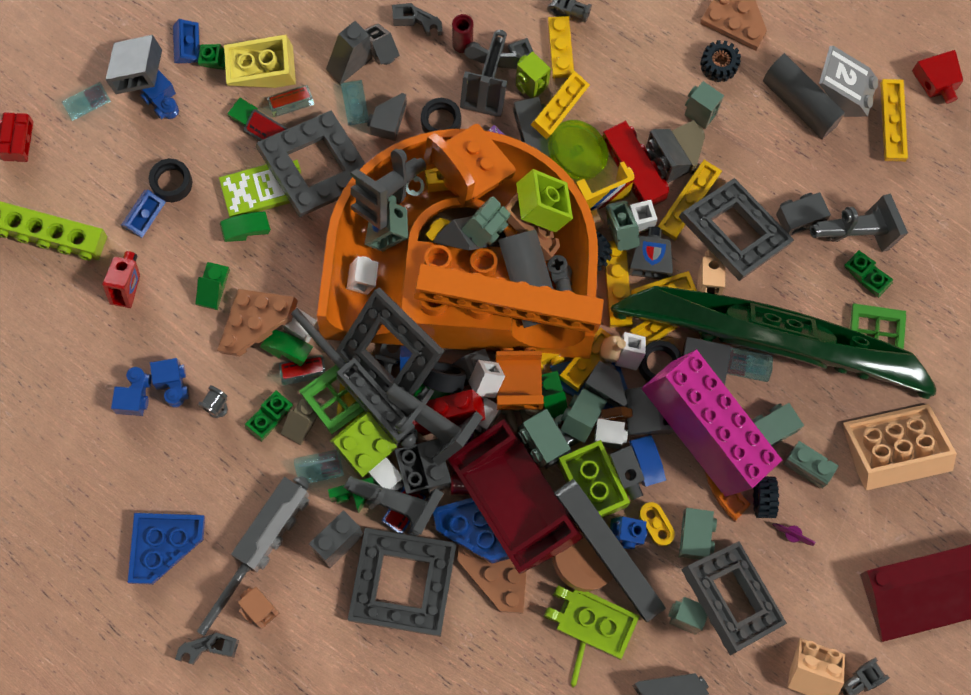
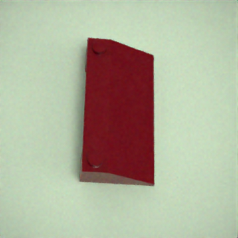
M505 419L448 458L519 574L558 555L584 538L554 495L553 489L522 441Z
M971 544L870 569L860 574L881 642L971 620Z

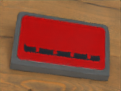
M254 109L243 131L261 141L288 128Z

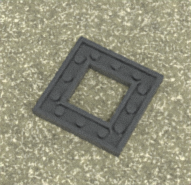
M332 110L256 143L258 152L299 217L337 201L343 189L352 178L350 172L356 169L360 170L365 165L364 160ZM323 140L343 172L308 187L289 154Z
M735 178L684 210L679 216L686 226L738 281H741L794 241ZM732 207L761 236L742 251L712 221Z
M381 288L374 290L336 350L346 363L355 358L384 392L395 383L412 396H414L445 352ZM382 324L412 353L396 378L366 350Z
M365 528L348 621L441 637L457 543ZM384 556L429 563L422 608L376 601Z
M740 541L681 569L730 656L787 624ZM730 572H733L738 584L742 587L750 605L756 612L739 623L735 620L714 583V580Z

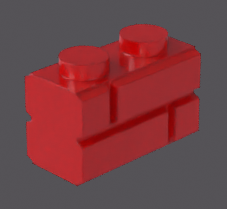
M3 113L2 120H0L1 160L28 162L34 123L30 115L26 113Z

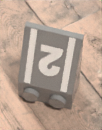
M830 46L819 84L826 94L845 112L844 117L868 116L869 110L873 106V95L878 87V78L868 66L837 47Z

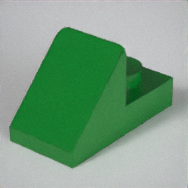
M207 262L203 277H198L197 306L218 310L230 271L229 267Z
M558 370L542 374L544 410L547 409L553 419L562 415L566 408H568Z
M373 477L363 479V481L374 484ZM344 485L328 489L331 502L336 501V504L345 503L350 500L349 497L354 496L358 513H360L367 500L343 488Z

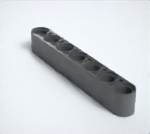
M572 479L554 492L558 501L641 617L648 623L664 611L666 607L578 483Z

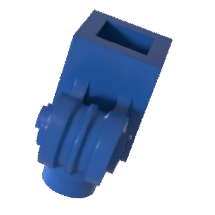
M158 70L155 87L140 89L142 92L140 97L147 105L151 103L155 109L153 110L161 120L163 118L173 119L179 114L177 103L171 98L176 92L172 83Z
M177 358L150 362L152 384L157 390L170 388L164 394L166 402L173 408L181 406L185 400L189 399L188 387L183 386V378H186L184 364L181 365Z
M133 367L126 374L131 386L128 388L114 387L111 409L116 414L143 416L149 402L148 396H146V388L151 387L152 376L151 374L144 373L141 368Z

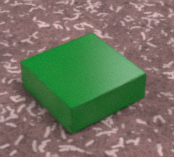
M239 98L227 114L228 117L245 127L254 109L258 110V108Z

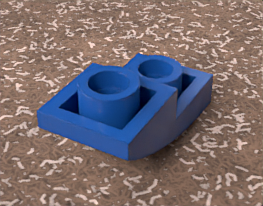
M652 435L630 440V445L633 448L645 479L641 481L642 486L647 487L666 481L660 455Z

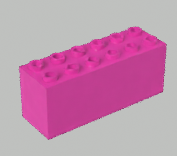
M697 349L672 361L641 388L725 497L754 488L782 461L781 457Z

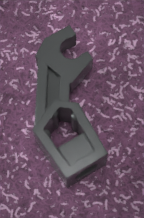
M412 3L392 5L393 26H414L418 23L422 25L426 36H430V30L433 28L438 30V36L442 35V22L438 17L419 9ZM411 13L412 16H403V14Z
M216 632L188 643L185 642L178 648L175 660L182 662L183 655L189 653V664L194 665L200 655L208 650L212 654L234 658L239 640ZM218 639L225 640L222 651L212 647Z

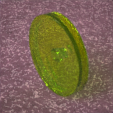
M580 120L564 121L558 125L549 138L548 149L551 159L573 179H592L607 164L608 149L605 140L593 126Z

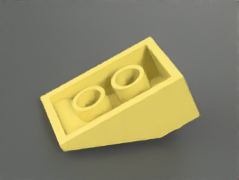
M287 35L224 45L227 85L268 88L296 85L293 45Z

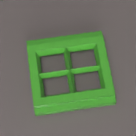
M852 304L851 330L873 334L876 339H879V335L896 338L895 346L904 349L906 311ZM859 317L876 319L875 330L859 328ZM880 320L897 322L896 333L879 331Z
M336 365L299 391L331 434L337 432L365 411L357 401L348 407L341 398L348 391L344 389L337 393L332 387L331 383L337 380V371L340 370ZM327 387L334 397L320 406L313 396ZM337 400L344 408V411L330 420L324 409Z

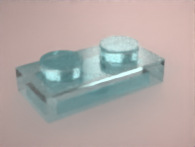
M362 80L341 83L348 126L367 123L369 116Z

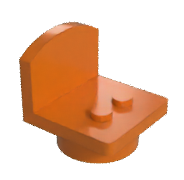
M479 124L470 126L447 141L436 133L427 137L424 160L428 165L433 163L440 171L445 186L453 194L459 196L458 201L463 208L515 175V167Z

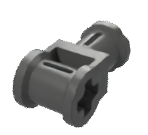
M552 0L547 10L550 14L557 17L569 16L570 18L572 15L582 19V22H586L592 4L586 5L576 0Z
M553 256L548 261L547 267L551 272L556 290L572 291L571 267L563 256Z
M210 385L208 388L210 391L204 400L198 403V406L208 412L213 418L224 417L228 411L226 403L228 396L220 389Z
M875 657L852 673L854 676L844 682L841 691L844 695H857L863 690L866 692L876 688L890 677L883 673Z

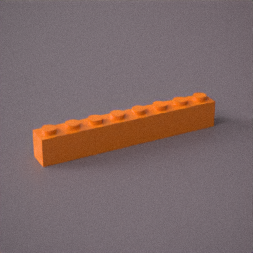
M420 264L414 299L594 334L597 333L601 325L604 299H599L594 295L584 296L569 290L558 291L548 286L538 287L529 285L523 281L512 282L502 277L492 278L476 272H461L456 268H440L435 264Z

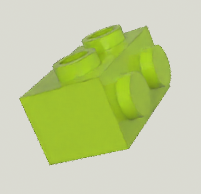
M533 51L528 56L524 55L519 59L516 72L517 89L522 94L526 93L530 98L538 97L549 87L551 68Z

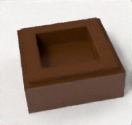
M620 406L601 410L602 418L606 420L617 421L633 417L632 409Z

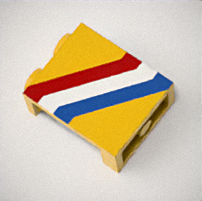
M623 161L619 164L616 176L617 183L594 193L591 192L585 179L577 181L576 185L583 194L590 211H592L596 207L599 210L608 204L628 197L635 177L632 169L627 167Z

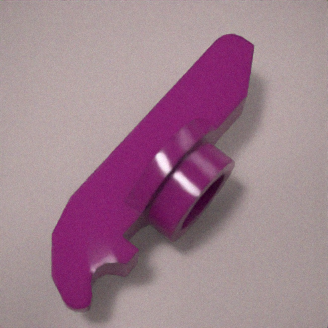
M778 523L772 524L778 531L785 533V537L790 542L801 541L810 546H814L816 543L802 535V531L798 526L786 527Z

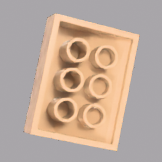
M929 404L843 422L844 432L857 474L866 491L951 472L954 469L957 453Z

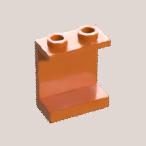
M502 348L500 351H496L495 360L499 363L505 374V378L496 395L497 410L543 409L542 350L537 351L536 348H524L523 351H514L513 348Z

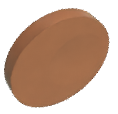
M585 537L565 551L552 557L557 575L566 585L582 592L595 591L613 579V576Z

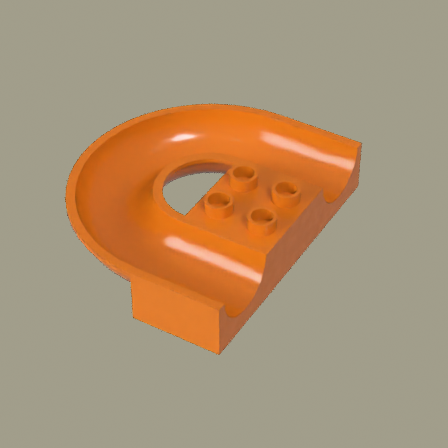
M465 129L437 130L407 138L374 156L363 165L360 171L374 181H377L393 171L391 152L393 150L402 149L407 155L406 162L414 157L424 160L428 136L436 133L447 141ZM485 131L512 163L516 171L512 178L470 203L466 208L478 210L490 197H495L501 203L500 206L505 207L517 193L516 183L532 169L567 182L573 219L557 232H553L554 238H558L560 244L554 256H563L571 267L573 284L571 288L575 294L596 296L598 239L590 208L578 186L563 168L538 149L512 137ZM425 161L426 170L436 168L433 163L428 165V163ZM425 170L417 175L424 182V191L418 196H412L406 192L404 201L398 204L407 209L408 239L383 252L365 245L368 221L351 210V205L356 203V198L351 195V187L356 185V179L352 177L343 189L330 218L317 310L319 332L325 339L342 341L374 290L381 288L441 348L475 351L486 349L488 352L500 351L502 348H513L514 351H523L524 348H536L537 351L542 350V353L559 354L561 357L590 359L594 333L543 323L524 328L521 319L414 299L420 264H435L440 268H456L461 272H476L487 277H502L510 281L500 247L465 250L433 242L418 241L419 234L429 219L444 210L463 207L458 201L459 196L449 190L428 192ZM412 180L408 184V188L410 191L415 190V192H418L421 184L419 181L415 182ZM511 224L503 230L506 237L519 234ZM357 256L368 257L373 261L379 262L376 286L368 295L346 289L349 265ZM548 270L553 290H556L555 284L552 281L551 272ZM383 324L370 342L403 345Z

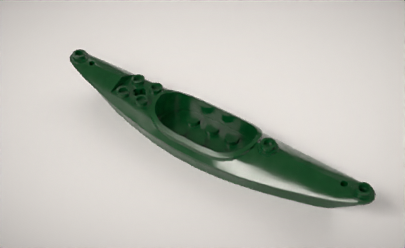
M654 286L630 295L611 307L614 317L618 319L634 317L699 332L700 338L705 341L712 342L713 339L719 337V340L725 343L776 354L827 369L828 366H832L839 373L852 371L862 379H869L871 376L878 380L915 390L920 397L925 399L936 395V386L912 352L849 328L796 311L736 297L663 286Z

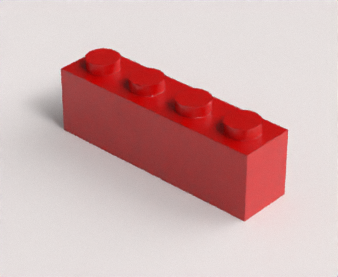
M624 121L603 131L602 142L617 167L619 168V164L624 161L626 166L630 167L634 173L635 179L631 190L638 202L651 200L653 206L665 201L669 193V186L666 180L661 179L659 176L658 167L655 162H651L648 158L647 149L644 144L639 143L633 126H629L627 121Z

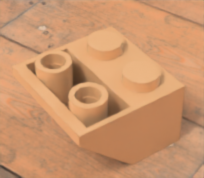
M800 638L789 672L788 688L805 695H838L844 685L845 654L835 649L818 645L813 641Z

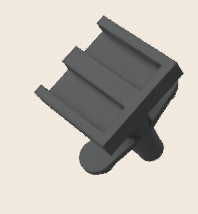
M494 31L489 50L481 47L476 42H471L466 46L465 55L472 60L484 63V68L481 75L465 71L460 108L498 117L502 116L507 81L495 78L498 67L517 69V62L522 57L516 51L502 53L507 37L505 31Z
M395 149L391 152L393 171L377 181H374L358 169L350 172V176L356 179V185L351 187V195L356 198V203L351 205V210L379 230L387 227V199L394 195L397 204L403 202L406 197L407 183L426 170V163L422 158L416 159L414 157L406 162L407 155L402 149Z
M891 193L883 195L863 216H858L854 207H846L842 211L841 219L817 222L815 225L810 226V234L813 238L825 237L828 241L838 242L847 236L874 235L881 252L890 250L908 234Z
M393 383L385 392L388 395L387 399L409 415L407 418L403 416L396 423L397 432L402 434L415 420L435 435L441 442L440 449L432 459L437 465L442 464L465 445L483 418L476 411L457 426L426 405L434 393L433 389L424 387L416 396L417 398Z
M352 476L348 478L343 487L347 491L367 499L365 504L369 506V509H373L379 504L406 516L411 524L407 533L412 536L422 534L444 494L442 491L434 489L429 493L426 500Z

